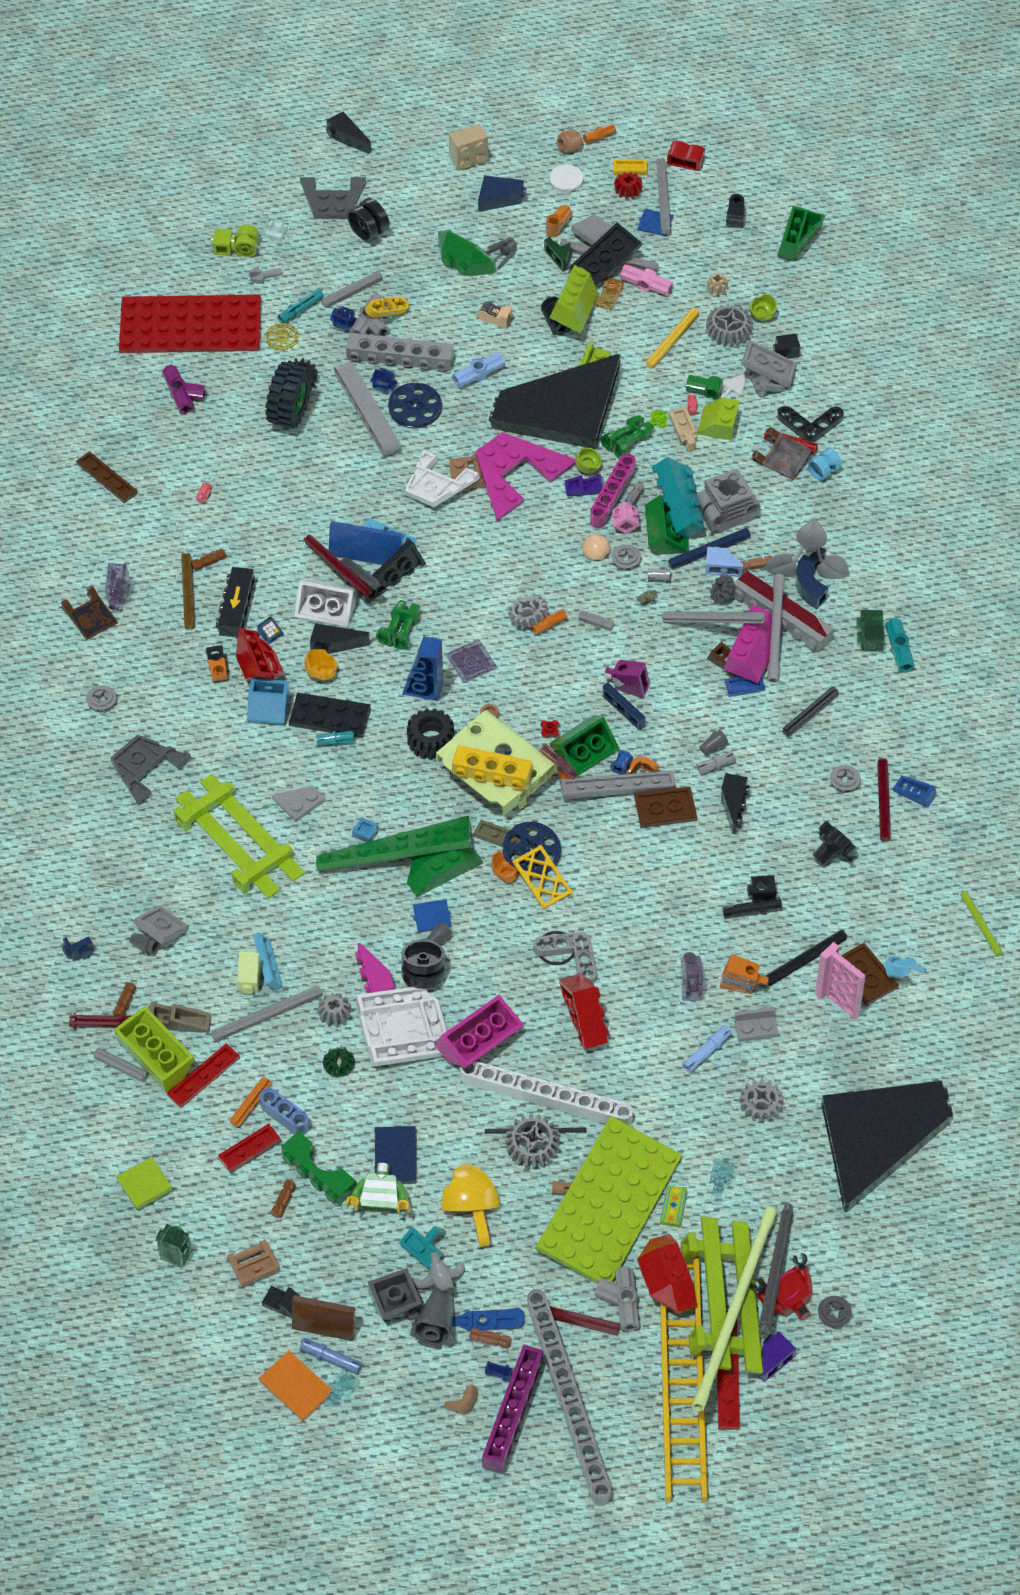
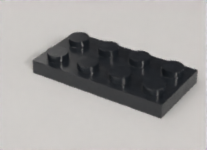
M616 222L569 266V271L571 272L574 265L585 269V271L591 274L597 289L642 246V242Z
M297 692L289 719V726L333 733V731L335 733L353 731L354 737L363 738L371 704Z

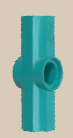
M893 618L885 623L891 644V653L895 657L898 671L909 672L915 666L909 648V638L905 634L902 621Z

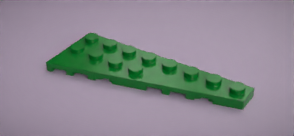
M469 815L407 832H400L396 835L336 851L322 853L316 856L317 871L470 848Z

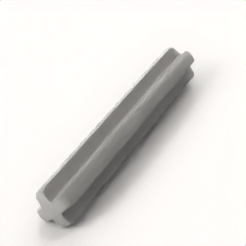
M376 271L322 298V305L328 308L381 281L382 274Z

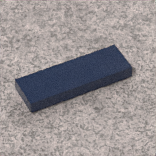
M605 683L603 685L602 697L634 727L642 730L645 727L646 717L610 683Z

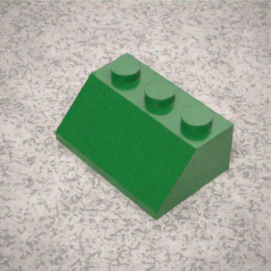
M660 494L645 504L649 548L660 555L682 554L690 551L688 538L677 534L668 513L671 509L665 504L664 496Z
M599 715L591 716L549 743L556 759L563 766L568 767L569 773L574 778L620 749L605 717Z

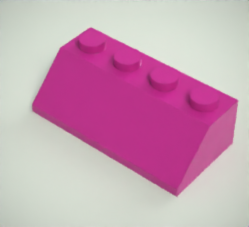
M752 605L749 612H763L766 619L763 624L743 623L728 655L724 670L759 683L770 657L772 614L765 609Z
M497 995L442 1034L434 1045L447 1061L466 1068L521 1029L524 1024L503 998Z

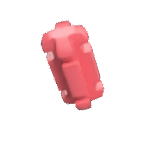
M688 395V413L690 416L696 415L697 396Z
M209 482L202 483L196 496V500L199 503H205L210 494L212 485Z

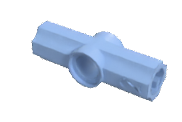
M497 352L484 359L476 358L471 361L470 366L453 373L452 379L454 384L460 388L473 381H483L487 374L504 367L505 361L503 356Z

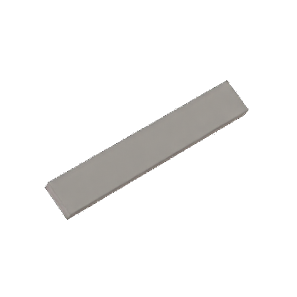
M672 770L560 780L563 799L674 789L676 788V782Z

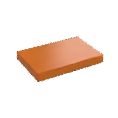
M290 1350L258 1378L259 1382L302 1422L334 1394L333 1390Z

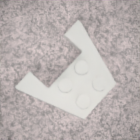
M424 450L421 454L420 462L418 461L416 465L417 469L406 486L405 493L406 496L435 507L479 480L480 476L479 473L465 468L455 480L430 469L438 461L437 455Z

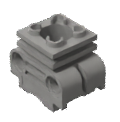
M738 469L705 480V489L696 495L700 502L701 514L704 515L710 532L717 530L720 533L729 530L735 526L751 522L752 517L760 515V503Z

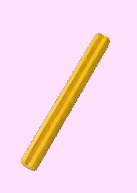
M693 307L688 311L647 359V367L652 369L659 363L699 316L698 309Z

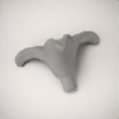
M438 1252L430 1254L432 1262L428 1276L423 1280L412 1278L414 1286L417 1288H426L434 1284L438 1290L443 1292L448 1288H453L452 1278L462 1274L464 1264L459 1262L454 1269H449L440 1260Z

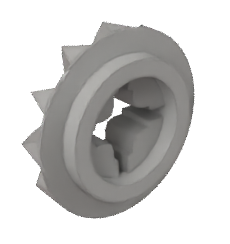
M631 545L618 546L612 552L613 564H616L617 568L621 567L624 570L627 568L633 569L634 566L639 565L641 560L639 550ZM626 554H628V561L624 560Z
M96 686L87 693L86 702L89 708L104 712L105 709H111L112 705L116 704V693L108 686ZM104 696L105 700H102L99 703L98 699H101Z
M849 765L837 766L830 774L831 785L835 786L836 790H842L843 793L848 790L852 792L854 788H858L861 780L859 772ZM845 774H847L846 783L843 782V777L845 776Z

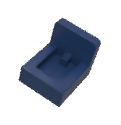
M89 936L72 945L67 937L63 938L64 946H62V950L66 957H71L73 962L80 958H87L94 952L93 942Z

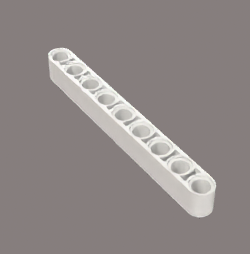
M478 1061L473 1062L466 1068L460 1066V1079L464 1084L605 1124L610 1115L629 1126L632 1123V1107L624 1102Z

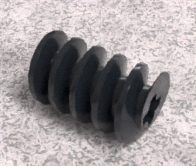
M556 296L549 297L541 304V311L553 334H566L571 328L549 318L558 299Z

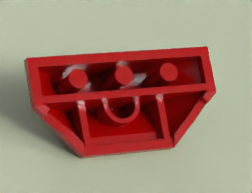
M239 628L236 658L244 678L251 681V678L272 680L283 677L284 672L270 645L259 637L260 635L257 631Z
M671 1234L650 1239L637 1259L650 1297L662 1305L671 1308L676 1313L697 1308L692 1280L678 1242Z

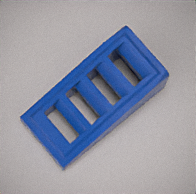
M901 775L892 789L894 792L929 808L937 796L935 786ZM905 783H907L908 785L905 789H903L902 787Z

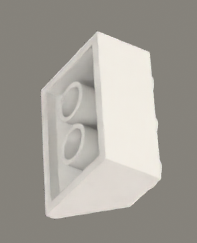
M303 578L299 581L294 617L348 627L356 604L357 590L350 586Z

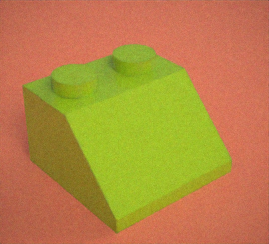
M720 398L705 405L697 435L732 441L739 414L740 400Z

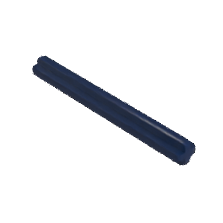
M748 528L741 529L670 558L668 564L671 569H675L707 556V547L726 548L751 537L750 530Z

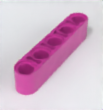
M623 454L619 458L591 507L590 524L592 527L602 528L606 525L612 510L616 507L632 479L636 459L632 454Z

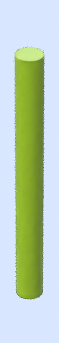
M963 891L960 896L996 957L1003 955L1000 946L967 891Z

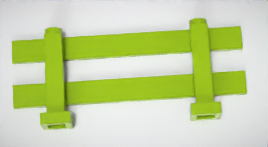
M210 774L200 781V784L209 793L197 800L186 790L175 798L184 809L180 806L173 809L174 820L185 832L192 828L193 821H196L242 870L241 872L237 868L231 872L232 882L243 894L250 891L252 883L268 899L281 891L267 875L268 872L277 866L292 882L305 874L304 870L291 858V854L294 853L292 847L288 843L279 845L237 801L232 794L235 792V788L231 782L221 784L213 774ZM220 804L267 855L255 862L208 811Z
M702 1216V1240L696 1239V1233L688 1232L680 1242L684 1261H690L694 1256L704 1257L711 1333H705L702 1326H696L688 1335L690 1355H699L702 1350L712 1351L713 1353L726 1318L721 1260L735 1262L738 1286L751 1251L748 1222L735 1220L731 1222L733 1244L722 1243L719 1240L718 1218ZM753 1276L740 1308L742 1337L730 1336L718 1369L730 1370V1354L744 1355L745 1372L762 1374L763 1372L761 1359L762 1343L759 1339L755 1291H752L750 1288L751 1283H754Z

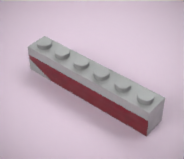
M746 571L734 582L732 594L737 600H742L748 604L750 608L752 605H755L772 614L773 587L749 571ZM783 595L781 629H785L795 639H800L806 643L810 649L820 652L833 639L834 628Z

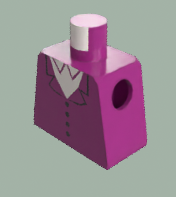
M619 660L615 668L607 667L605 669L604 677L613 680L616 690L644 699L650 686L645 662Z

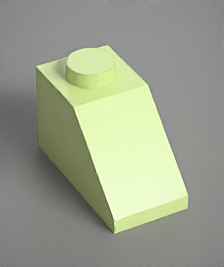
M239 951L238 991L244 994L258 993L262 974L259 953Z

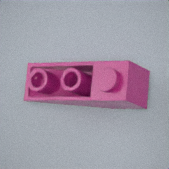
M357 943L358 951H355L357 963L361 962L362 968H359L361 978L366 979L367 984H364L365 993L394 990L390 970L361 943Z

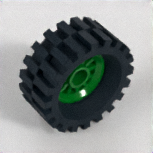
M285 361L278 365V369L274 371V376H272V383L268 388L269 394L266 397L267 403L265 408L267 409L265 415L266 420H268L267 422L293 429L298 427L305 414L304 411L307 409V402L310 399L309 393L312 389V372L310 368Z

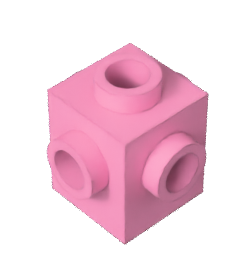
M623 502L612 510L614 528L628 534L639 527L638 509L635 506Z

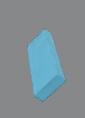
M257 932L253 935L260 956L265 982L274 990H279L282 988V983L270 939Z

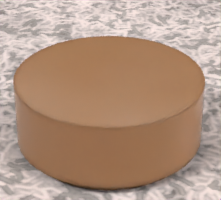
M486 704L480 710V714L487 710L496 718L499 717V709L493 704Z

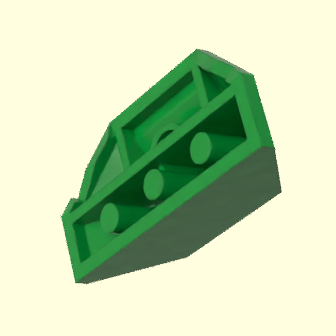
M450 230L438 232L441 260L446 266H451L459 273L466 274L469 277L494 274L496 272V260L492 257L490 258L478 245Z
M472 847L413 856L407 885L415 896L419 897L483 864V860Z

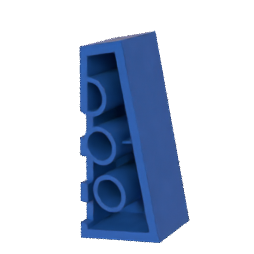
M423 636L402 695L438 701L443 687L442 640Z

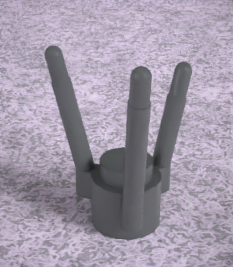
M508 237L503 241L488 246L489 250L485 252L489 254L500 249L503 254H508L497 267V269H501L510 257L516 254L514 250L517 249V243L512 237Z

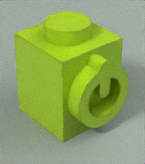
M215 228L214 235H211V246H213L214 255L231 256L236 240L232 229Z

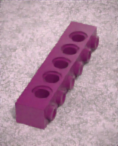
M523 1344L482 1455V1468L503 1474L543 1364V1350Z

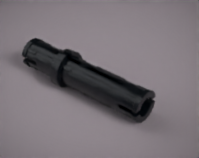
M781 897L764 900L760 898L754 902L722 906L724 918L759 912L764 914L766 911L782 909Z

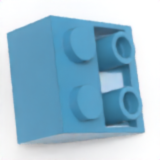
M251 678L248 693L247 722L285 725L290 697L289 681Z

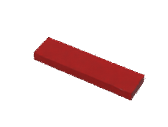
M227 1043L224 1044L167 1093V1096L180 1108L184 1107L239 1060L240 1055Z

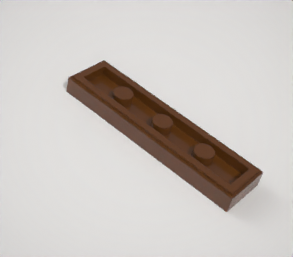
M90 451L76 460V464L124 504L138 494V491Z

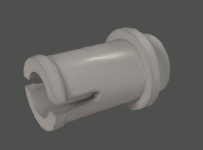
M648 569V581L664 580L666 582L670 580V569Z

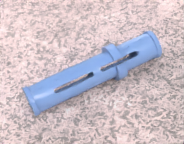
M723 1025L714 1035L709 1036L707 1041L682 1063V1067L687 1066L685 1070L691 1073L732 1035L731 1030L727 1032L730 1028Z

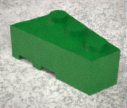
M793 205L777 256L794 261L821 229L826 215Z

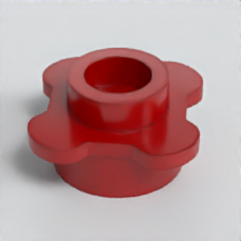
M544 720L540 723L542 727L541 735L543 737L552 738L559 735V722L557 720Z

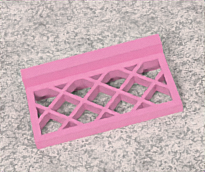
M833 942L820 954L815 995L819 999L827 996L854 1019H857L860 1016L866 975L839 955L840 947Z

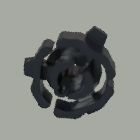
M825 821L818 828L820 830L818 834L825 841L812 855L825 866L838 852L849 862H852L853 859L850 856L857 847L835 826L833 827L828 821Z

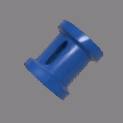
M620 750L615 762L611 763L610 769L616 774H625L628 764H631L633 761L632 754L625 750Z

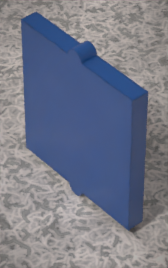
M644 209L642 217L639 218L640 223L637 230L667 236V233L663 234L661 232L660 212ZM669 214V216H670V228L672 227L671 222H672V219H673V216H674L673 214Z
M446 899L413 904V920L416 921L418 933L432 931L437 923L440 924L441 922L452 928L451 912L448 910Z

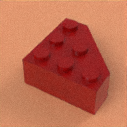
M582 973L559 979L564 1002L567 1004L568 1009L572 1010L569 1015L573 1026L576 1028L577 1033H581L578 1036L581 1046L584 1049L608 1043L607 1036H609V1030L607 1025L603 1023L605 1013L598 1001L601 998L599 988L595 987L594 983L590 982L589 978H586Z

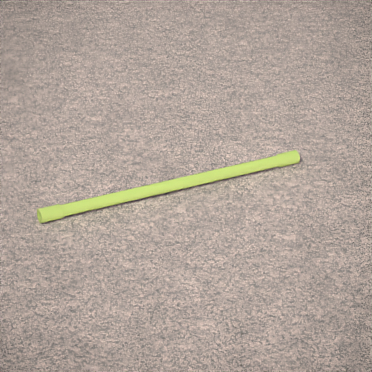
M773 1207L765 1208L759 1230L703 1380L693 1400L692 1407L697 1411L704 1410L709 1398L710 1389L767 1235L775 1220L777 1210Z

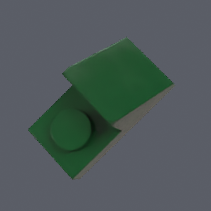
M551 237L544 239V251L562 272L566 271L571 255V243L560 247Z

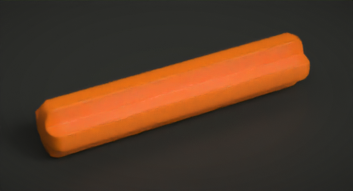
M262 1077L231 1117L230 1123L234 1127H240L260 1100L259 1095L261 1091L271 1086L268 1078Z

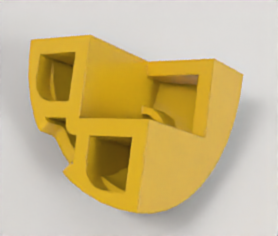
M464 1163L452 1172L453 1179L451 1184L446 1185L443 1191L441 1211H475L500 1207L495 1186L483 1170L475 1165Z

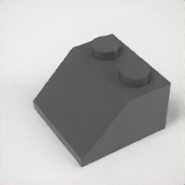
M407 1268L368 1282L369 1295L375 1310L382 1320L422 1306Z

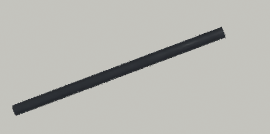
M586 1127L553 1128L558 1129V1133H586ZM509 1128L485 1129V1134H506L510 1130ZM526 1129V1130H524V1131H522V1132H528V1131H530L531 1129Z

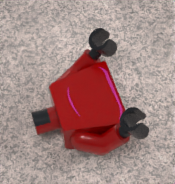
M801 1253L802 1261L800 1263L797 1256L794 1255L792 1258L799 1268L793 1267L781 1275L774 1313L788 1317L795 1312L800 1320H803L811 1313L806 1305L810 1303L812 1280L808 1266H805L808 1258L806 1254ZM758 1278L756 1280L759 1283V1287L757 1288L755 1283H751L750 1288L752 1291H758L757 1295L763 1304L767 1284L763 1279Z

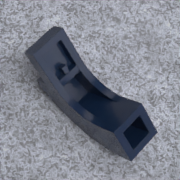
M821 547V556L825 559L827 550ZM814 551L809 557L803 554L798 562L796 588L800 597L817 610L828 598L829 587L820 583L813 575L817 570V566L821 563L817 551Z

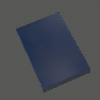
M416 1126L375 1127V1174L377 1172V1164L386 1163L390 1165L389 1175H395L397 1180L403 1184H416Z

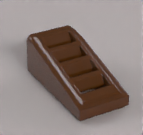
M721 641L710 652L707 659L724 670L726 664L724 659L728 657L731 649ZM728 672V673H730L731 675H733V676H735V677H739V676L736 675V674H733V673H731V672Z

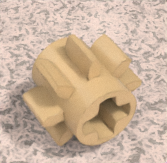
M719 273L710 275L706 286L709 287V292L716 295L725 293V288H728L726 276Z

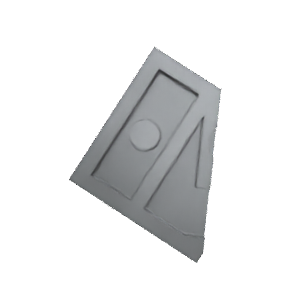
M314 786L274 794L272 795V800L297 822L324 803L325 797Z

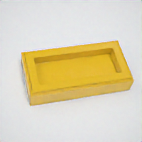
M613 159V176L623 174L624 171L626 173L631 171L632 174L647 175V159Z

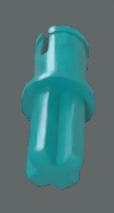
M333 731V733L316 734V739H324L323 741H316L317 746L332 744L337 746V744L354 742L353 731L337 733Z

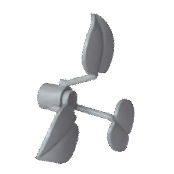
M812 518L797 531L796 539L801 544V548L794 559L788 553H779L770 558L765 565V569L773 575L780 574L785 577H791L797 571L795 562L799 559L803 549L808 552L816 550L821 562L817 566V571L822 577L826 579H841L850 573L847 562L842 557L829 555L825 559L822 558L820 548L827 543V534L815 518Z

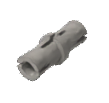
M730 751L721 756H712L710 760L697 763L696 767L698 771H701L699 774L703 775L736 763V758L733 752Z

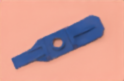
M519 1307L505 1310L467 1311L462 1315L453 1316V1327H461L467 1331H471L472 1328L480 1329V1331L516 1329L525 1323L524 1311ZM481 1316H484L487 1318V1320L485 1322L479 1321V1318Z

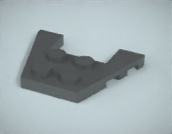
M300 177V184L314 219H347V212L356 205L362 188L366 184V177H351L350 190H315V177Z
M136 735L110 759L134 800L139 805L151 795L150 789L139 782L145 775L164 759L180 769L191 759V754L185 751L184 753L176 751L174 747H165L157 741Z

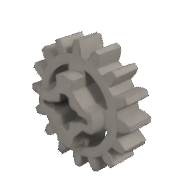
M534 593L531 597H528L527 594H525V598L518 597V601H513L514 606H509L510 611H508L511 623H515L516 627L521 625L522 628L526 625L529 628L532 627V624L538 625L539 620L544 621L543 616H547V611L549 610L545 598H542L541 595L536 597Z
M761 1078L760 1083H757L754 1079L752 1085L746 1083L745 1089L741 1090L739 1098L741 1110L745 1109L746 1116L751 1114L752 1120L759 1117V1121L762 1122L763 1118L766 1117L770 1121L771 1115L777 1117L778 1111L781 1112L783 1092L778 1091L777 1084L771 1086V1080L764 1083V1079Z

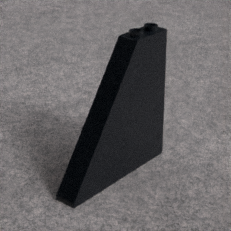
M615 354L500 390L499 396L494 399V411H491L489 415L491 428L596 449L621 366V354Z
M942 1080L822 1095L821 1107L844 1212H849L949 1125L953 1112L951 1105L948 1106V1090L944 1088Z

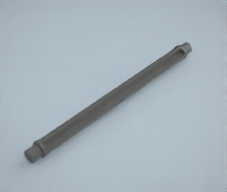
M786 1203L781 1211L779 1230L777 1232L763 1302L764 1305L758 1325L759 1335L766 1337L771 1329L793 1217V1205L790 1203Z

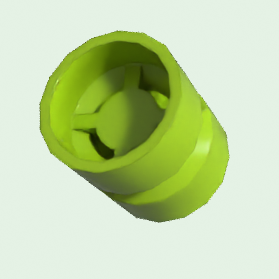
M246 224L238 227L234 251L237 255L252 257L256 254L259 231L256 227Z

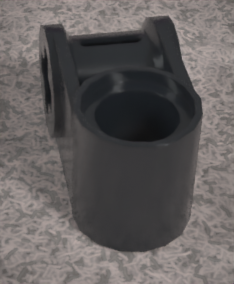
M733 194L729 198L726 225L743 227L745 199L741 194Z

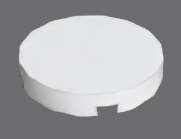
M560 165L550 173V185L560 193L568 194L571 191H577L583 185L582 171L573 165Z

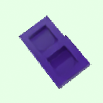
M601 474L583 479L582 475L564 480L566 495L570 497L596 495L601 492L604 486Z

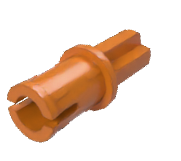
M609 124L602 128L597 127L595 130L583 134V140L586 144L599 139L603 140V137L616 132L614 124Z
M561 609L549 616H545L544 621H538V625L532 624L531 628L538 635L548 628L552 629L554 625L565 620L567 614L564 609Z

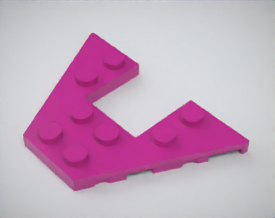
M501 432L476 450L475 453L496 521L524 502V498L502 477L524 460H527L548 482H552L575 465L574 458Z

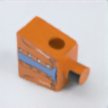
M731 954L723 970L719 988L751 994L754 986L766 989L769 977L758 975L759 964Z

